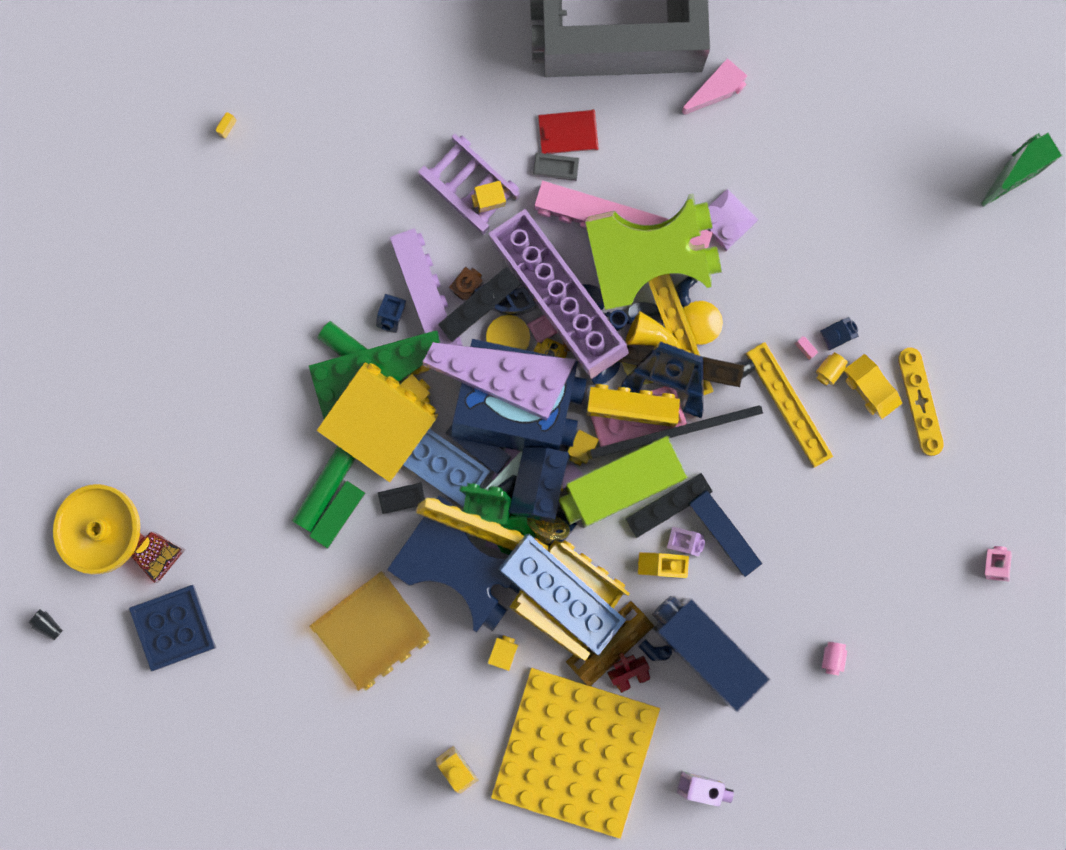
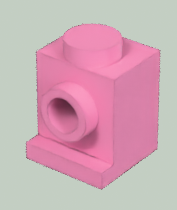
M994 546L993 549L987 550L985 569L987 580L1010 581L1012 554L1011 551H1007L1006 547ZM997 561L1004 563L1001 568L995 566Z

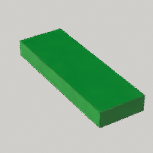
M346 481L309 536L328 549L366 493L349 481Z

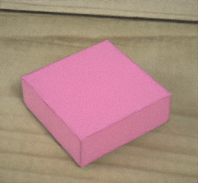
M545 315L527 324L534 338L539 343L557 334Z
M804 336L795 343L808 360L818 353Z

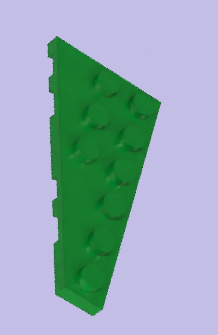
M437 330L308 365L323 419L326 418L365 362L376 365L380 368V373L387 378L388 376L393 377L398 382L423 366V361L432 343H440Z

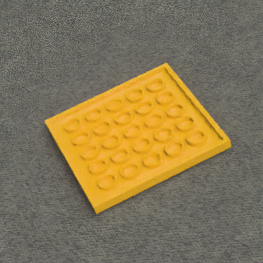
M531 667L491 798L621 839L660 708Z

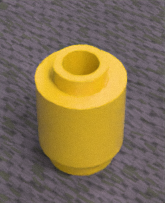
M836 352L828 355L815 371L818 375L816 379L825 386L828 384L834 385L844 372L848 362Z

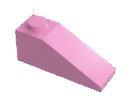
M727 58L686 103L682 113L686 115L730 98L735 92L739 94L747 85L745 83L747 75Z

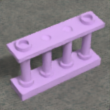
M454 133L452 141L456 145L434 168L428 169L423 166L418 173L429 186L484 236L489 230L488 219L497 209L476 214L471 209L473 207L471 195L474 194V190L466 198L460 199L455 194L457 192L456 188L478 165L488 175L477 186L492 183L494 180L501 181L505 199L507 200L511 195L516 201L520 198L519 188L511 180L507 182L469 147L471 143L464 136L458 137ZM463 150L472 160L450 183L444 184L439 179L441 177L439 174Z

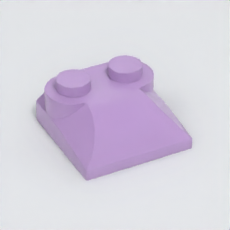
M726 189L709 206L713 229H708L707 231L713 232L712 237L727 251L758 219Z

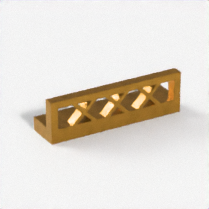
M632 601L625 605L618 613L625 619L631 610H634L637 615L623 623L599 655H596L587 648L586 650L590 655L579 669L574 665L579 658L572 655L566 661L587 686H592L620 659V653L623 652L625 655L655 627Z

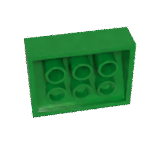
M1040 133L1032 136L1021 147L1016 149L1017 151L1011 154L1013 158L1006 163L981 202L983 207L1039 175L1062 157L1061 152L1049 133L1043 136Z

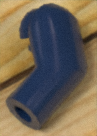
M687 276L676 286L682 307L690 304L689 289L698 282L697 279L691 276Z

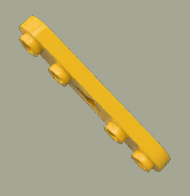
M908 347L900 352L898 362L921 451L925 455L935 456L943 450L944 442L922 356L916 348ZM918 390H920L921 398L926 399L927 402L923 404L925 413H923L921 406L915 403L918 400Z

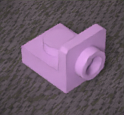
M672 527L667 548L699 557L700 552L703 551L705 546L704 535Z

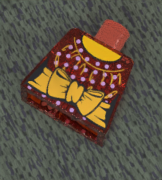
M151 531L146 537L140 533L136 550L131 557L154 583H159L185 549L160 534Z

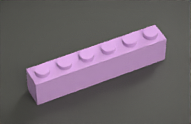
M415 228L390 237L424 332L428 333L437 330L441 344L463 346L460 337L452 342L438 325L447 317L444 308H447L448 304L445 296H440L437 287L441 286L437 274L432 275L429 267L433 266L430 255L423 252L422 246L426 244L422 233L417 234Z

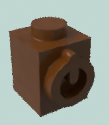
M465 266L449 286V290L465 302L475 293L474 290L483 285V280L481 279L483 275L473 267L469 270Z

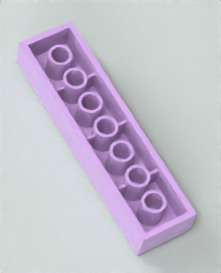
M526 209L488 233L493 246L523 287L525 286L529 295L591 379L629 354L627 344Z

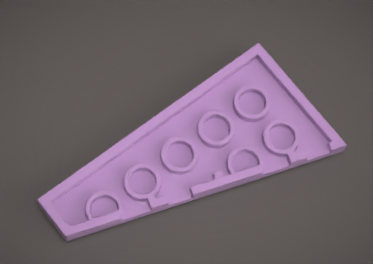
M432 343L423 361V365L546 421L575 364V359Z

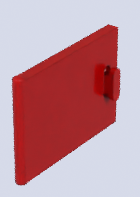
M595 109L538 115L542 154L599 150Z

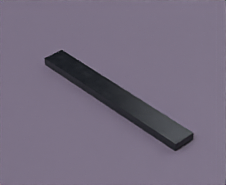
M758 405L588 450V459L654 443L666 436L673 438L763 414L762 406Z

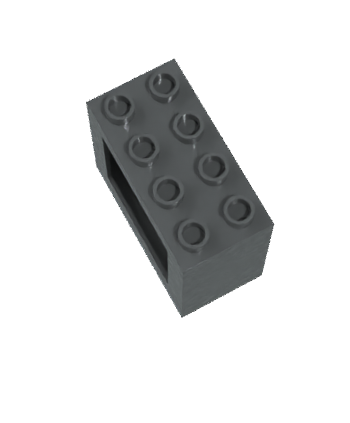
M530 0L531 21L543 20V25H532V64H544L545 77L703 72L710 51L708 0H667L668 23L563 26L562 16H567V10H562V0Z

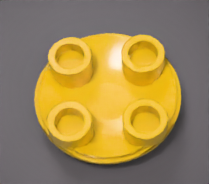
M694 301L683 308L697 345L708 344L719 336L723 321L720 311L713 304L707 301Z

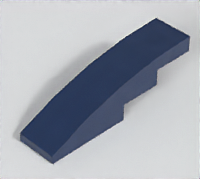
M707 490L688 503L744 577L762 565V562Z

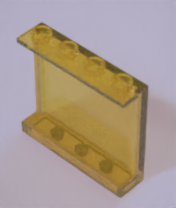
M380 571L310 625L313 632L317 633L356 685L358 691L362 688L367 691L376 684L374 681L376 677L381 674L384 678L394 670L392 667L394 663L399 660L402 664L412 656L411 650L415 647L419 650L430 642L428 637L431 636L430 632L383 571Z

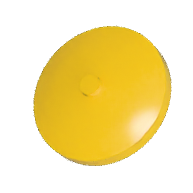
M102 484L87 485L72 492L60 505L53 524V539L58 554L68 566L86 574H106L121 567L132 556L140 537V518L132 500L119 489Z

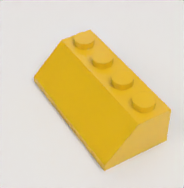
M595 384V387H590L587 416L667 427H676L678 424L680 399H676L674 394L662 393V396H654L652 391L640 390L639 393L630 392V388L617 387V390L608 389V385Z

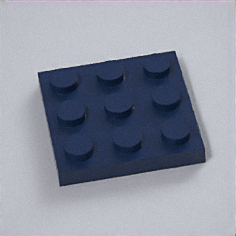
M194 585L129 608L151 672L216 648Z

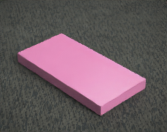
M667 386L651 390L654 396H662V393L674 394L675 398L679 399L676 390ZM679 404V419L676 427L687 424L681 404ZM590 416L599 439L600 447L674 428Z

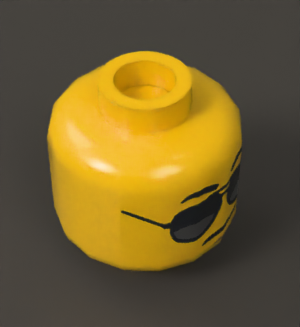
M550 338L544 339L542 343L537 342L533 352L566 358L567 352L564 351V345Z

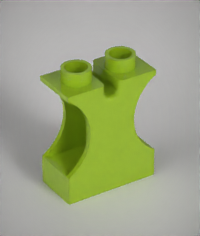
M693 193L688 195L685 204L677 214L662 223L653 225L632 223L615 211L588 216L586 220L605 310L631 305L638 291L648 281L660 275L670 273L688 275L700 281L707 288L712 287L711 275L722 272L717 246L705 248L704 244L693 245L690 243L691 238L701 236V231L713 229L708 203L696 204Z

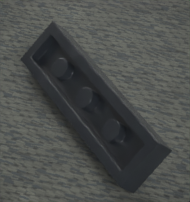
M505 267L438 324L439 327L454 342L518 288L521 283L510 269Z
M700 473L625 520L635 537L638 538L689 507L688 503L705 490L710 494L713 491L703 474Z

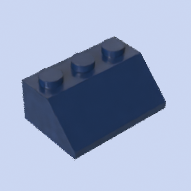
M523 447L509 514L554 523L569 456L568 452L550 448Z

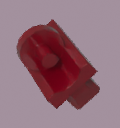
M622 652L619 654L621 660L613 664L615 669L607 672L613 686L616 685L621 693L631 688L628 679L634 676L637 677L639 683L650 680L648 671L650 667L644 655L636 659L634 654L625 658Z

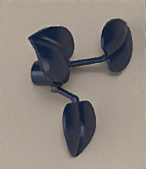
M582 284L600 310H602L605 306L601 289L594 285ZM648 302L633 304L628 310L629 317L622 310L603 313L608 317L609 322L616 331L622 330L626 323L632 324L639 311L651 317L662 326L664 324L657 305ZM617 361L591 379L593 384H605L617 374L620 362Z

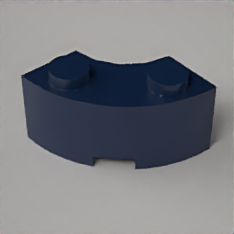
M481 286V287H479L478 289L474 290L475 293H476L480 288H482L483 286ZM524 286L515 289L492 310L505 315H521L535 310L536 304Z

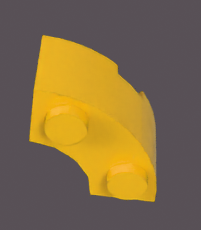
M865 353L845 368L844 372L848 377L845 380L852 390L856 389L866 402L865 408L871 415L876 413L880 419H883L903 404L897 390L888 382L878 365Z

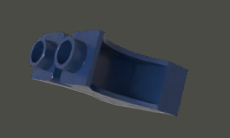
M440 495L437 497V500L442 504L454 506ZM425 516L387 569L409 586L420 582L434 581L455 589L465 599L470 608L473 619V631L476 633L482 625L493 632L508 610L498 603L499 600L492 595L491 589L494 585L499 584L505 589L510 588L517 594L521 590L498 570L506 559H497L485 555L472 544L466 532Z

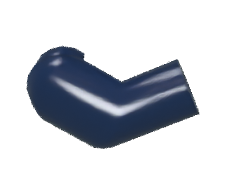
M646 639L638 646L652 661H665L672 655L671 647L667 645L653 647Z

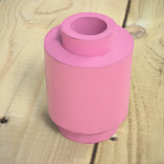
M828 642L827 647L824 649L822 668L826 669L825 673L839 676V671L844 672L847 656L845 644Z

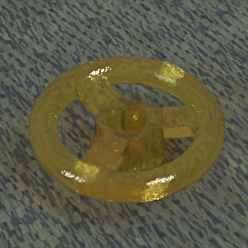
M555 516L554 523L527 518L529 528L536 533L535 537L543 543L562 540L570 534V528L567 523ZM556 530H563L562 533H555Z

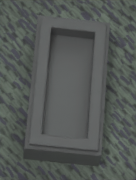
M535 153L533 176L577 181L579 158Z

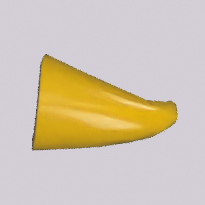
M641 311L638 312L626 336L625 342L627 345L656 346L659 342H663L680 349L675 336L665 327Z

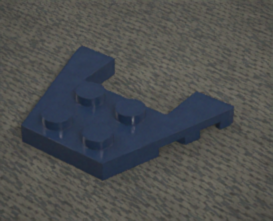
M659 342L622 381L620 387L630 388V392L639 393L645 379L686 393L689 396L683 412L698 418L703 416L704 386L703 357Z

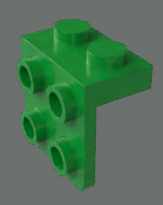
M473 483L460 486L459 491L465 495L463 512L478 515L487 522L508 525L512 499L506 492L502 491V488L489 486V489L486 490L480 488V485Z

